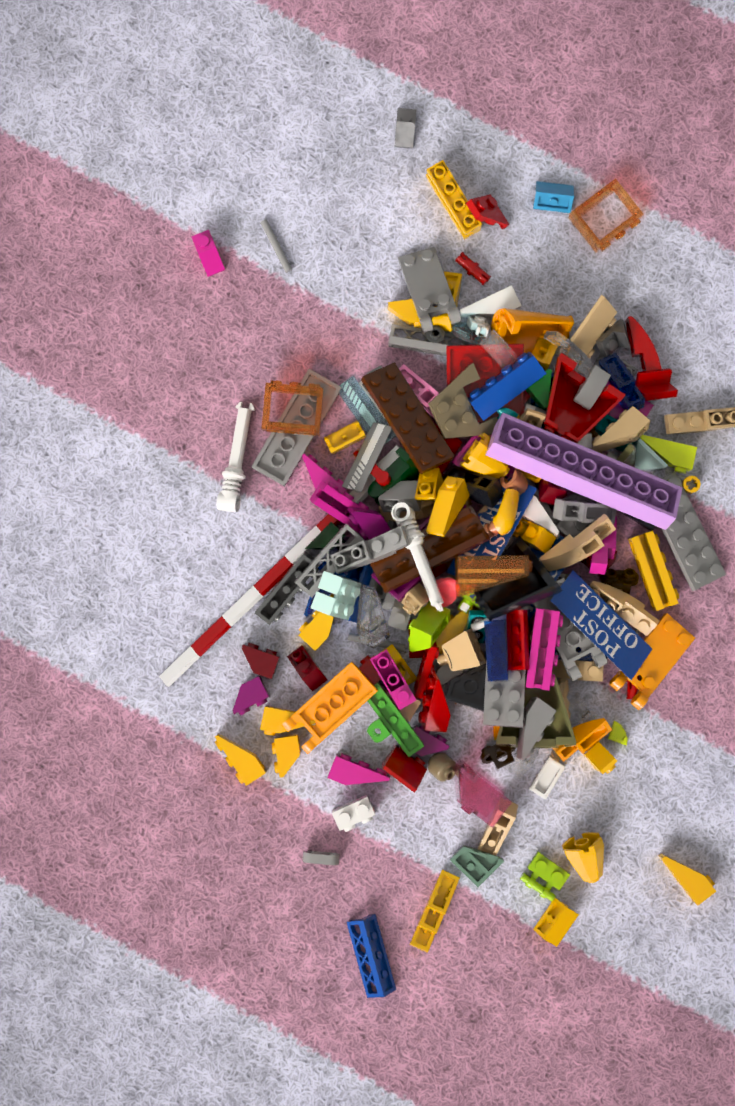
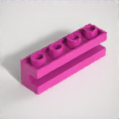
M321 481L309 500L342 523L349 525L358 533L360 528L358 525L354 526L349 520L348 516L350 513L347 508L369 509V507L362 502H359V504L353 501L354 497L349 493L344 492L342 494L337 491L339 487L331 481L328 484Z
M536 608L529 670L526 680L527 688H540L550 691V686H554L555 674H552L553 666L557 667L558 655L554 653L555 647L560 645L561 635H557L558 627H562L563 615H560L558 610Z

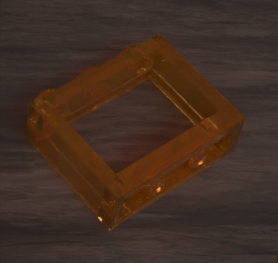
M615 178L570 212L568 218L596 253L599 250L603 252L611 246L610 242L615 238L616 240L621 239L629 227L634 229L639 225L643 212ZM615 192L632 216L599 240L582 216Z
M271 380L270 383H266L262 431L320 436L324 388L320 387L319 384L313 383L309 384V386H301L299 382H290L289 385L282 384V381ZM272 392L317 396L315 425L270 422Z

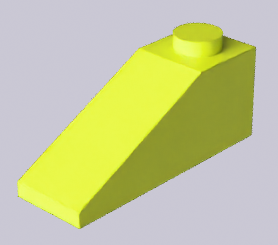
M647 435L640 437L670 468H675V472L685 474L686 471L693 469L697 447Z

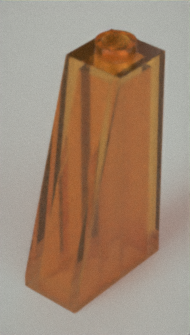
M529 555L455 557L456 597L469 595L529 576V572H532V561L529 560Z

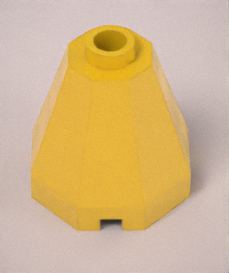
M481 433L479 435L480 441L475 440L463 457L465 462H461L460 466L466 470L498 479L505 477L510 470L508 464L486 456L491 437Z
M586 832L581 834L583 838L575 840V836L569 838L562 844L567 859L584 881L589 883L599 881V878L603 875L604 843L599 833Z

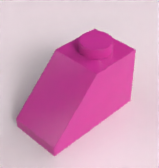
M206 230L191 236L207 276L209 277L224 271V265L210 231Z

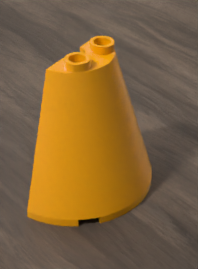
M503 308L496 311L493 316L490 339L494 341V344H524V353L529 351L532 353L539 336H545L543 332L548 330L558 335H563L556 350L558 351L565 348L569 339V331H571L574 325V320L571 315L563 316Z

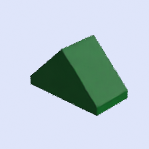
M547 369L545 371L546 375L526 389V392L536 404L544 410H547L552 369Z

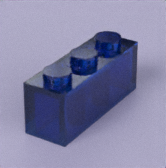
M484 621L488 682H508L505 621Z

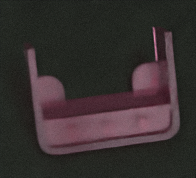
M459 758L455 765V785L457 801L462 804L460 808L469 815L474 813L493 828L512 801L504 796L505 793Z

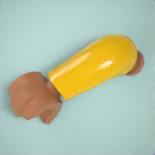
M515 469L511 481H508L505 477L500 478L501 485L506 490L498 512L493 516V521L490 524H484L485 532L489 537L494 536V534L505 535L513 528L519 497L528 487V480L518 469Z

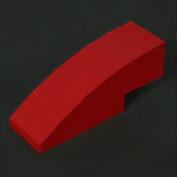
M632 316L628 317L625 320L632 357L640 356L642 372L662 369L658 354L648 334Z

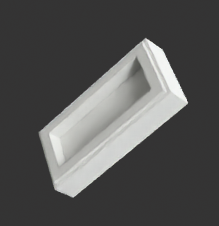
M548 756L529 789L546 799L566 766Z

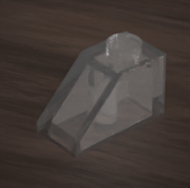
M494 329L479 343L502 369L517 361L518 356Z

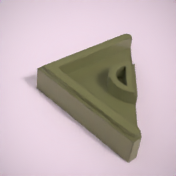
M630 443L616 460L633 466L635 464L636 448Z

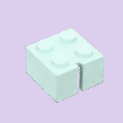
M324 571L318 588L333 593L334 597L316 591L311 608L329 616L349 620L354 612L356 599L360 595L362 583Z

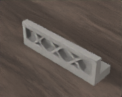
M392 324L388 347L446 356V345H450L448 342L454 338H461L454 333L445 332L444 343H432L426 339V332H423L422 328ZM395 329L403 330L407 336L405 338L395 337ZM417 332L422 333L425 340H414L411 336ZM433 332V333H432L434 336H435V335H437V336L439 335V334L436 333V332ZM462 339L461 345H465L466 340Z
M345 524L294 583L310 597H313L316 591L320 590L318 586L323 572L326 571L333 574L336 572L332 558H329L330 548L339 546L337 551L339 552L364 539L349 525ZM348 530L352 535L345 543H342V535ZM320 561H326L325 566L319 572H316V564ZM306 576H313V579L306 587L301 583Z

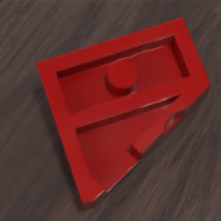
M491 194L470 199L466 203L476 220L484 221L492 226L497 223L501 229H505L510 225L498 207L496 199Z

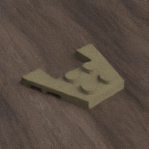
M474 363L468 365L464 371L428 403L444 439L479 436L481 433L492 435L494 426L498 421L497 417H493L479 424L463 389L464 386L480 379Z

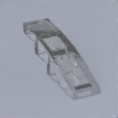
M546 331L544 338L558 346L555 354L559 356L563 353L577 362L574 371L587 378L591 368L594 366L587 355L558 331Z

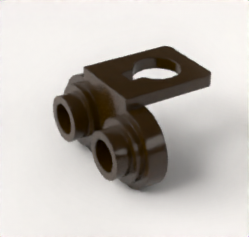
M631 568L625 570L607 569L605 575L602 574L600 576L601 583L622 589L623 592L629 595L631 586H635L639 580V575Z
M496 744L486 746L481 750L480 759L484 764L494 762L496 768L499 769L514 762L511 753L516 748H512L511 745H506V747ZM507 755L506 760L498 761V759Z

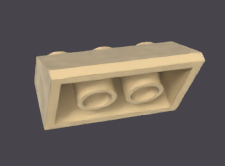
M603 295L600 296L564 348L566 352L581 362L585 358L590 359L595 352L593 346L596 344V341L604 334L607 327L610 329L617 320L614 318L617 311Z

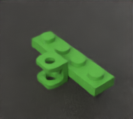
M378 682L374 685L378 691L367 702L379 718L370 724L367 732L376 743L383 741L392 734L407 756L410 757L424 747L425 744ZM376 728L381 730L380 734L375 732Z

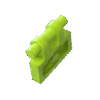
M537 851L527 866L532 871V874L529 877L523 873L520 880L528 888L532 887L539 892V896L544 899L547 898L552 902L556 895L550 891L551 888L555 887L560 891L570 874ZM538 876L547 882L545 886L536 882Z

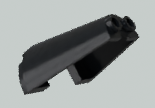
M520 536L514 540L500 557L484 587L476 586L473 590L477 597L475 602L481 609H486L483 613L489 621L563 591Z

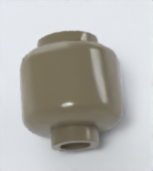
M436 753L431 756L428 761V770L437 780L443 782L455 776L457 765L446 753Z

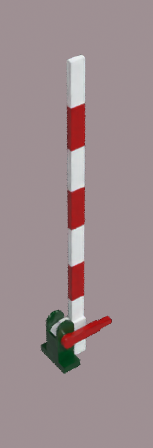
M396 445L382 460L374 465L361 492L352 490L349 494L354 497L353 501L357 504L370 495L372 498H375V502L380 506L378 501L380 495L400 481H414L416 478H419L420 472L408 453L402 447L399 448ZM356 450L353 455L357 457L359 451ZM327 514L159 676L165 685L170 687L281 580L304 551L309 553L312 549L305 548L330 522L337 526L341 521Z

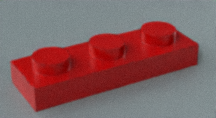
M515 610L506 614L508 670H529L527 610Z
M436 641L431 648L424 650L413 687L415 698L422 699L423 694L427 692V678L431 675V670H434V658L437 659L439 655V647H437Z

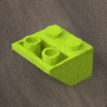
M429 601L419 611L418 617L413 619L409 625V651L415 652L432 647L449 623L450 609L443 607L444 611H437L436 607H433Z

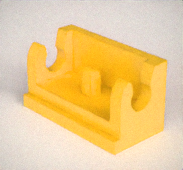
M544 330L543 334L545 336H539L532 352L544 371L548 369L563 336L548 330Z
M355 421L324 437V440L333 455L366 438V435L359 422Z
M555 898L533 930L544 940L557 947L579 914Z

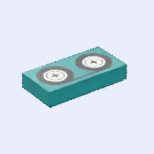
M469 610L465 631L471 629V624L487 618L483 613L485 610ZM487 627L474 631L479 643L484 642Z

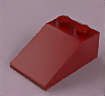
M397 745L394 746L382 762V769L414 793L427 771V768L424 766L426 763L419 757L415 759L412 756L408 757L401 746L398 747Z

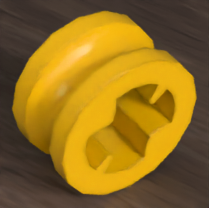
M688 476L682 481L685 492L690 494L698 491L701 485L700 480L696 476ZM693 480V484H696V487L690 490L686 483Z

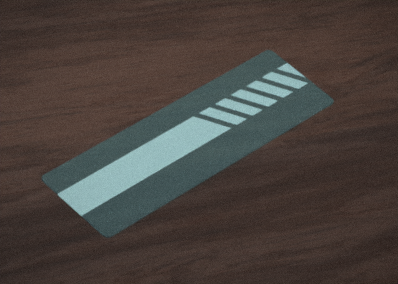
M354 376L339 385L342 387L339 393L340 397L367 434L373 422L389 426ZM392 429L385 444L396 437Z

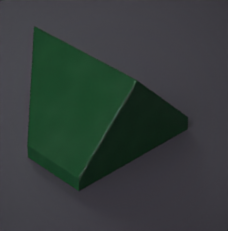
M330 522L305 549L323 550L340 530ZM343 534L342 543H345L349 538ZM339 546L331 547L330 550L337 552L339 550Z

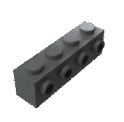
M304 551L258 606L255 614L269 625L273 621L277 622L283 615L281 611L284 607H289L294 602L295 598L293 596L297 592L301 593L303 591L294 581L315 558ZM319 562L316 564V572L320 570L318 568ZM306 576L301 583L306 587L307 579L309 577L313 578V576Z

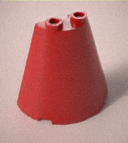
M561 353L556 362L544 421V430L578 443L626 394L609 384L604 387L591 409H585L573 401L586 378L574 371L577 362Z

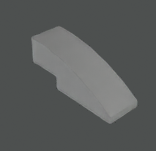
M555 498L553 518L593 523L603 514H606L612 524L615 522L616 509L596 501Z

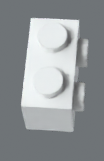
M365 795L332 810V815L339 830L344 829L347 832L355 828L356 823L362 821L364 824L373 820L372 816L375 815V810L368 795Z

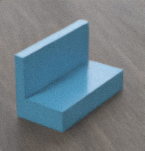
M536 181L533 209L571 213L574 185Z

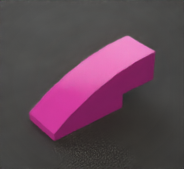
M615 516L613 524L616 530L602 540L605 546L592 554L589 573L605 575L608 559L614 558L617 516Z

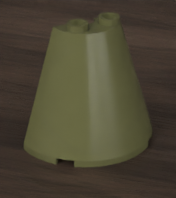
M556 675L554 686H550V691L540 688H527L525 680L524 708L532 697H538L556 710L554 721L549 726H546L543 731L544 736L539 742L535 743L533 748H559L560 745H564V747L575 746L576 739ZM500 726L496 745L503 747L511 745L512 748H517L519 728Z

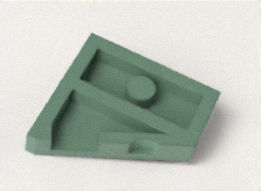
M463 845L450 858V861L479 887L504 862V859Z

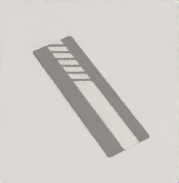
M373 422L342 487L359 492L363 490L390 434L391 426Z

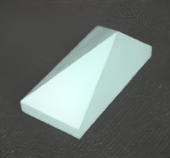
M641 438L634 443L636 448L635 468L639 470H662L668 466Z

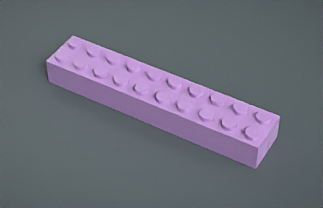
M502 413L495 424L486 456L664 530L676 519L682 487L508 414Z

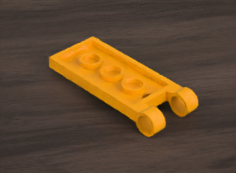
M668 613L663 614L659 619L658 625L644 638V641L652 648V651L633 679L630 680L619 670L609 682V685L616 691L622 688L627 680L640 691L631 700V704L638 710L644 707L650 695L695 639L692 634ZM638 675L641 676V680H640V681L637 679V676H638Z
M352 661L287 719L282 726L287 732L299 722L307 728L313 736L301 747L308 754L369 700L378 689ZM311 720H315L316 724L312 725Z

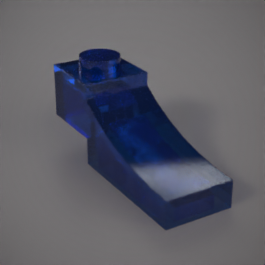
M617 353L599 360L601 369L611 375L609 378L610 384L626 394L619 402L623 410H629L632 406L637 410L644 408L645 398L635 385V378Z

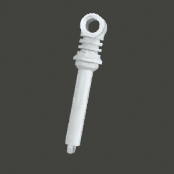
M242 402L236 405V409H238L229 465L225 468V471H222L223 480L225 481L222 483L224 485L222 486L223 490L219 492L217 497L218 510L238 512L240 509L241 495L238 492L241 491L239 489L241 488L240 483L245 479L242 463L251 412L255 411L252 403H250L249 409L242 408Z
M397 503L392 508V517L398 527L404 526L410 542V545L406 548L411 550L431 605L436 607L437 611H444L442 606L444 603L422 546L425 535L419 530L417 521H415V512L406 503ZM406 509V516L400 518V512Z

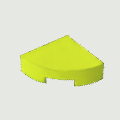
M613 721L612 731L609 732L607 739L627 746L628 738L624 728L618 722Z

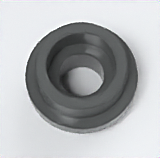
M434 325L433 330L426 332V339L429 342L441 343L444 340L445 332L439 326ZM433 332H436V333H438L439 335H438V336H434L432 333H433Z

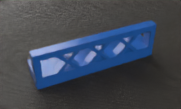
M370 914L362 919L347 921L367 998L387 996L396 990L376 914ZM354 925H359L360 935L356 932ZM361 944L365 947L366 953L361 951ZM366 963L370 966L371 973L366 969ZM371 982L376 986V992L372 991Z

